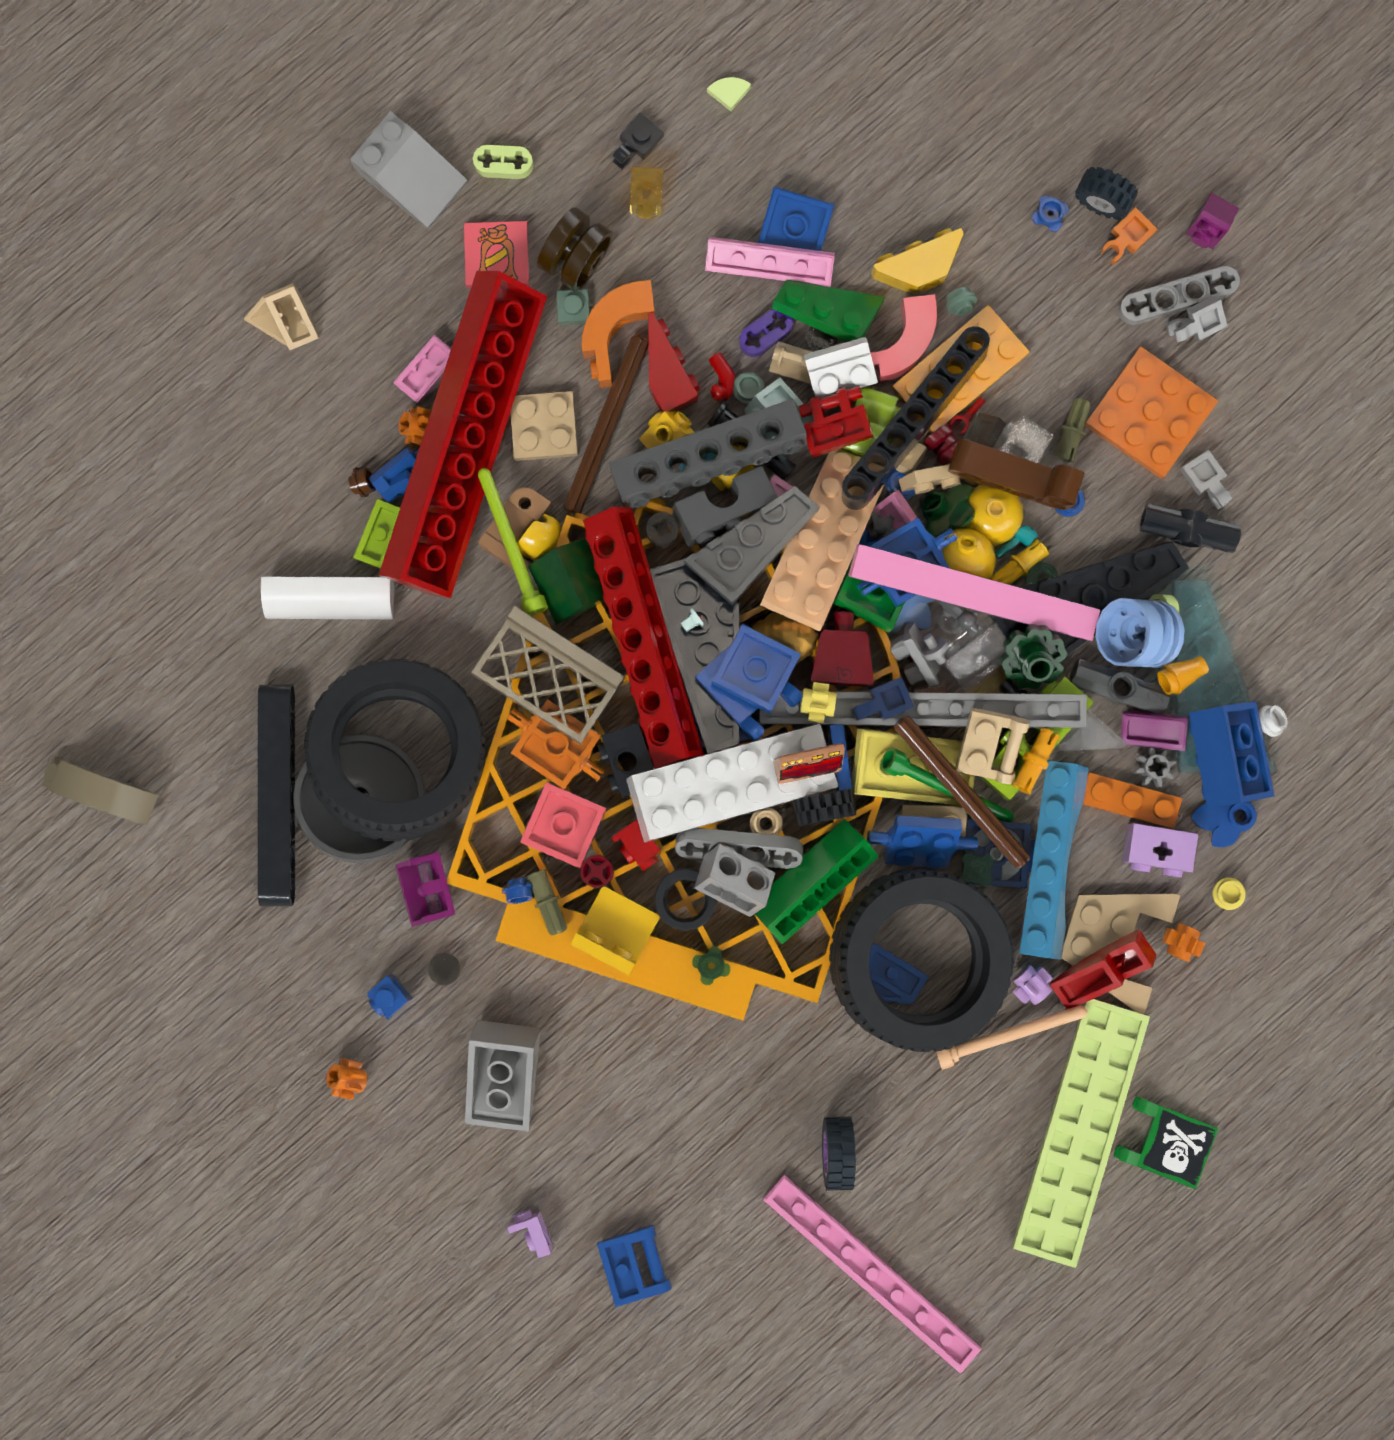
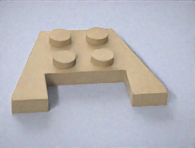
M1077 895L1065 932L1062 960L1074 966L1108 944L1134 932L1140 913L1172 923L1180 895ZM1125 979L1121 987L1108 993L1134 1012L1144 1015L1152 988Z

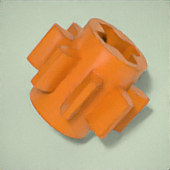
M420 406L417 409L411 407L409 412L406 411L401 415L398 430L401 435L406 436L405 444L416 447L421 445L431 414L430 409Z
M1178 923L1175 930L1167 928L1162 940L1163 943L1169 945L1166 953L1186 962L1190 961L1192 955L1200 957L1205 946L1204 942L1199 941L1201 932L1181 923Z
M340 1058L339 1064H333L329 1068L326 1083L329 1088L333 1089L331 1092L332 1096L353 1100L354 1093L359 1094L365 1089L367 1074L365 1070L361 1069L362 1062Z

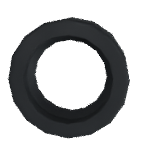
M689 868L674 870L667 874L657 886L654 897L656 910L662 921L671 928L682 931L694 930L706 924L714 914L717 900L704 894L705 903L703 909L693 918L683 919L676 917L667 906L666 896L670 887L680 880H690L696 883L699 871Z

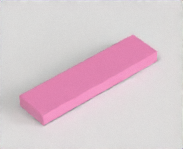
M709 237L705 271L781 281L792 280L830 287L835 253Z

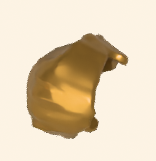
M777 612L770 613L764 620H759L751 628L800 653L801 655L797 663L813 654L816 640L819 636L815 629Z

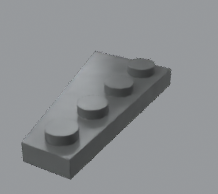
M794 486L761 508L759 512L747 520L744 519L735 525L732 530L720 538L717 537L697 553L685 558L684 563L733 605L814 517L820 507Z

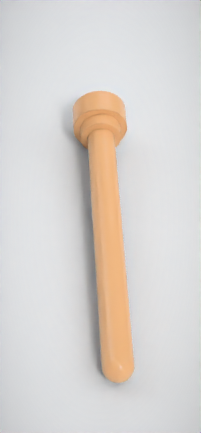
M1079 1005L963 1042V1044L958 1046L954 1045L947 1050L936 1051L941 1068L944 1070L953 1067L955 1062L960 1061L959 1057L1086 1017L1087 1009L1085 1006Z

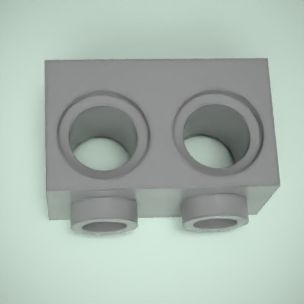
M719 844L704 855L694 889L751 917L766 906L775 872L765 868L758 861L750 860L738 854L733 848Z

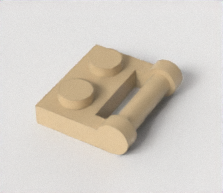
M971 707L955 767L956 771L994 779L1004 784H1012L1016 774L1013 769L1023 733L1028 731L1030 722L1021 717ZM1002 727L1009 728L1011 731L1001 767L992 766Z

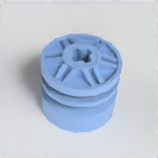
M1119 598L1110 602L1102 610L1096 624L1095 637L1099 651L1113 665L1160 668L1170 664L1178 656L1184 643L1185 629L1182 617L1176 608L1165 601Z

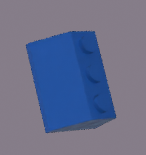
M1256 701L1219 706L1189 713V728L1194 738L1196 764L1200 769L1203 784L1202 795L1206 800L1207 809L1275 797Z

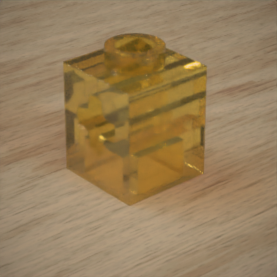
M632 167L630 189L631 214H636L638 218L652 219L655 218V215H662L663 168ZM644 190H650L651 192L648 199L643 198Z

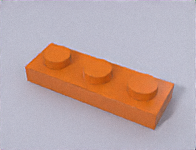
M1089 772L1083 805L1168 829H1175L1182 798Z

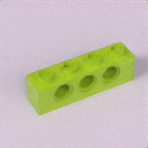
M1066 677L1059 678L1050 684L1047 683L1040 691L1041 694L1085 695ZM1087 697V710L1094 703L1089 697ZM1034 728L1035 730H1037L1038 733H1040L1041 728ZM1046 728L1053 731L1052 735L1056 733L1060 736L1055 747L1071 730V728ZM1008 729L998 742L1002 745L995 752L992 766L1001 767L1011 729ZM1023 733L1017 755L1019 763L1013 770L1016 773L1014 781L1025 762L1023 756L1026 752H1030L1032 745H1029L1025 740V733ZM979 777L1004 800H1011L1019 790V787L1016 789L1012 784H1004L994 779Z

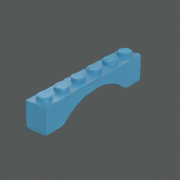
M1047 760L1049 765L1045 772L1019 954L1062 960L1066 932L1065 891L1068 861L1075 826L1085 799L1089 768L1080 764Z

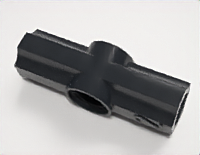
M1148 503L1145 505L1139 524L1140 532L1173 539L1172 542L1178 545L1193 548L1203 546L1226 553H1234L1241 537V525L1207 518V514L1196 510L1180 509L1178 511Z

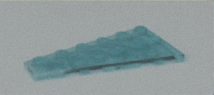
M1207 580L1173 581L1172 596L1178 601L1179 614L1182 617L1185 629L1184 643L1178 656L1174 659V663L1201 656L1206 661L1209 669L1207 674L1201 676L1180 694H1175L1176 716L1189 717L1190 712L1251 702L1239 667L1235 664L1231 653L1230 642L1221 626L1220 615ZM1189 726L1187 749L1185 751L1177 750L1178 773H1200V769L1196 764L1194 738ZM1265 745L1270 772H1276L1275 764L1271 761Z

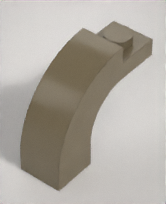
M54 755L45 771V778L42 786L49 788V791L143 825H147L158 797L157 794L141 787L107 777Z

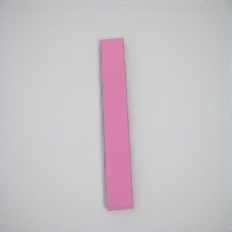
M856 544L849 577L1028 625H1046L1051 631L1088 641H1093L1100 614V609L861 544Z
M785 1174L780 1177L763 1197V1200L960 1374L981 1351L980 1345Z

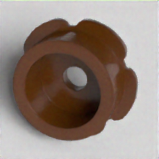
M367 467L362 469L354 468L352 476L348 478L352 492L359 494L361 497H368L369 493L376 491V488L369 479L373 474Z

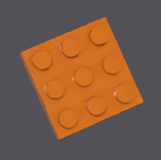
M1140 346L1084 426L1162 480L1218 403V400Z

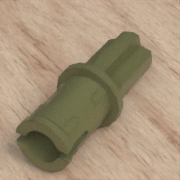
M1075 398L1073 400L1066 425H1062L1060 428L1062 434L1054 458L1074 463L1081 437H1084L1086 434L1083 428L1090 409L1089 401L1082 398Z
M546 869L526 876L529 883L533 885L531 889L537 902L534 906L535 908L539 907L548 933L556 935L564 932L567 929V925L557 902L560 898L559 896L555 897L546 874Z

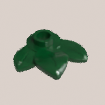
M961 484L952 487L946 493L940 491L931 492L923 499L921 508L923 516L927 520L926 530L934 538L951 527H964L974 519L975 510L966 502L973 492V487Z

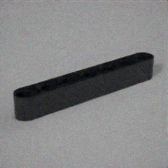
M972 326L960 335L848 473L842 483L841 497L843 504L847 508L860 510L869 504L982 364L987 356L990 337L985 329ZM969 342L979 343L982 348L978 350H972L966 344ZM950 366L960 367L962 372L959 374H952L947 370V368ZM930 390H938L943 394V396L940 398H932L927 394V392ZM919 414L924 420L914 423L908 419V416ZM899 438L904 444L900 447H893L888 443V440ZM872 462H879L884 466V469L874 472L868 468V465ZM859 486L865 493L861 496H853L848 490L851 487Z
M293 684L259 685L258 903L260 907L293 906L295 902V690Z

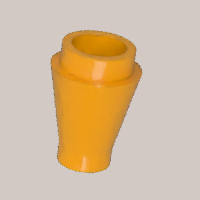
M1197 656L1193 659L1164 665L1162 670L1157 673V678L1166 694L1171 695L1175 693L1178 695L1201 676L1207 674L1209 669L1204 658Z

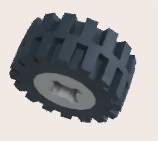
M1090 167L1085 171L1075 192V197L1077 200H1080L1079 203L1081 205H1086L1088 210L1095 211V214L1100 216L1102 214L1106 218L1113 217L1119 220V218L1124 219L1128 215L1138 190H1136L1134 184H1130V180L1122 178V175L1119 173L1114 174L1112 170H1103L1101 167H1097V169Z

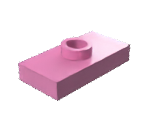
M433 335L393 382L394 385L419 405L441 380L451 348L436 335Z

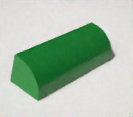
M843 819L803 856L799 866L788 869L772 884L766 906L756 912L755 915L783 944L879 856L866 839Z

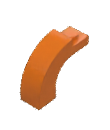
M651 280L632 282L613 289L598 301L586 320L582 334L583 358L596 357V360H590L592 380L598 379L600 388L612 387L609 345L614 334L628 323L648 320V314L651 312L655 315Z

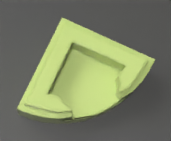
M723 78L711 84L707 88V93L732 112L751 89V84L740 78Z

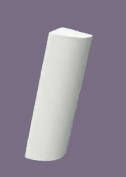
M261 577L263 613L266 619L394 620V581L385 577Z

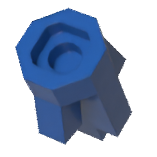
M406 447L369 477L373 486L388 503H392L398 497L405 494L419 449L414 451Z

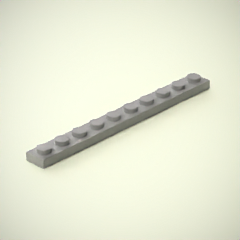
M835 692L837 696L834 716H825L823 723L808 721L809 714L800 713L801 701L795 707H790L781 695L770 714L759 709V724L773 725L842 724L894 726L900 718L908 715L918 726L966 727L971 707L1027 719L1030 722L1029 727L1033 728L1087 727V695L909 693L914 708L883 721L879 712L856 721L852 709L873 700L870 692Z

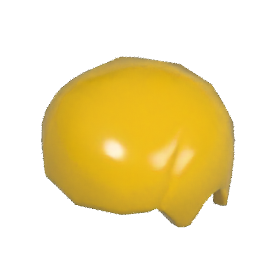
M543 514V517L546 519L544 522L534 521L517 543L524 557L537 561L556 548L561 533V526L554 517Z

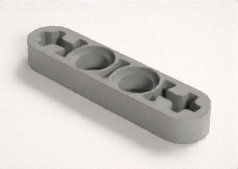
M1222 266L1127 295L1119 304L1118 315L1126 324L1135 325L1186 310L1212 296H1217L1219 299L1227 298L1239 287L1240 276L1232 267ZM1221 275H1223L1224 279L1231 280L1227 289H1225L1224 285H1218L1210 291L1209 285L1216 283L1221 278ZM1190 283L1198 284L1202 289V296L1198 299L1190 298L1186 294V285ZM1160 292L1168 293L1172 298L1171 306L1168 308L1158 306L1155 300L1156 294ZM1146 296H1148V307L1140 309L1137 316L1133 312H1127L1126 309L1129 307L1130 302H1133L1134 306H1140L1145 304L1147 301Z
M694 828L677 833L676 853L686 859L703 860L704 855L715 848L716 844L724 843L731 846L738 854L750 860L758 861L765 867L795 868L803 860V844L800 840L789 836ZM760 847L763 849V851L751 852L748 850V848Z

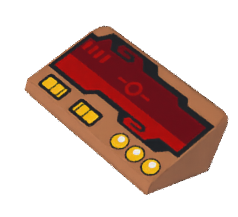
M834 744L775 758L773 764L777 782L784 784L839 772L843 765L844 744Z

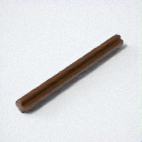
M631 337L564 503V509L571 513H581L649 345L648 341L642 337Z
M906 715L900 718L894 725V729L1008 861L1017 869L1023 867L1029 861L1030 855L911 717Z

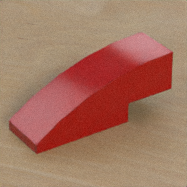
M1138 929L1078 962L1052 980L1050 986L1067 1010L1117 989L1123 985L1125 979L1152 968L1157 954L1141 930Z

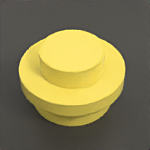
M1223 878L1214 885L1212 897L1220 908L1233 910L1244 902L1245 888L1237 879Z

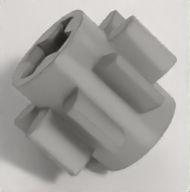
M1152 747L1147 749L1148 757L1136 756L1140 766L1139 769L1133 772L1134 774L1141 773L1144 777L1142 785H1147L1151 780H1154L1156 787H1162L1161 778H1174L1169 771L1170 766H1174L1176 762L1168 761L1166 758L1167 750H1162L1158 755H1155V750ZM1153 762L1154 764L1159 763L1161 769L1156 772H1150L1148 766L1152 765Z

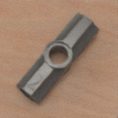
M1083 659L1077 660L1070 677V682L1079 689L1105 697L1111 702L1123 703L1149 713L1164 714L1170 700V695L1166 694L1161 686L1135 678L1128 672H1118ZM1116 679H1120L1126 684L1127 691L1124 696H1119L1113 689V683Z

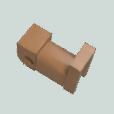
M530 488L515 490L503 506L517 543L534 521L543 522L545 520L543 514L548 515L553 508L549 500ZM526 502L531 503L528 509H521L522 504ZM493 520L477 543L480 544L482 549L513 570L496 522ZM524 560L526 568L529 572L530 570L528 566L530 565V563Z

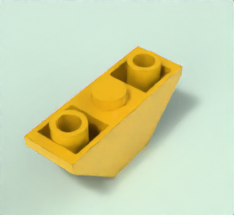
M948 228L935 234L934 239L923 244L920 240L908 245L903 253L895 256L893 253L885 254L876 260L871 275L874 280L912 295H917L941 285L947 277L964 233L961 228L955 231Z

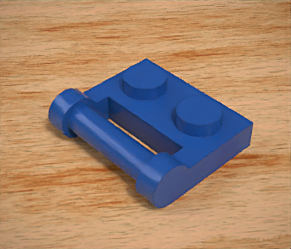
M654 1225L644 1226L637 1230L597 1242L615 1307L659 1295L672 1289L670 1280L665 1277L654 1236H656ZM639 1241L642 1242L653 1280L652 1284L644 1286L632 1245Z

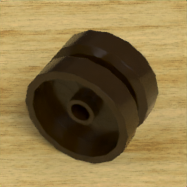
M572 207L558 221L544 243L537 261V266L551 276L561 272V283L574 292L580 290L592 277L605 257L613 239V232L602 224L596 223L589 227V215L577 207Z

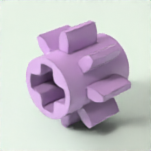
M1028 965L1013 979V982L1018 987L1012 992L1022 1003L1026 1004L1030 1000L1034 1005H1037L1052 992L1053 989L1048 983L1053 978L1043 967L1040 966L1035 970L1031 965Z

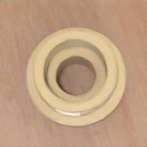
M769 807L755 811L750 819V829L752 833L778 835L782 829V818L776 810ZM762 818H769L772 821V827L769 830H763L760 827V820Z

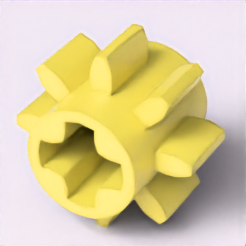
M814 682L812 689H803L800 713L809 714L808 721L823 723L825 716H834L837 693L828 692L829 684Z

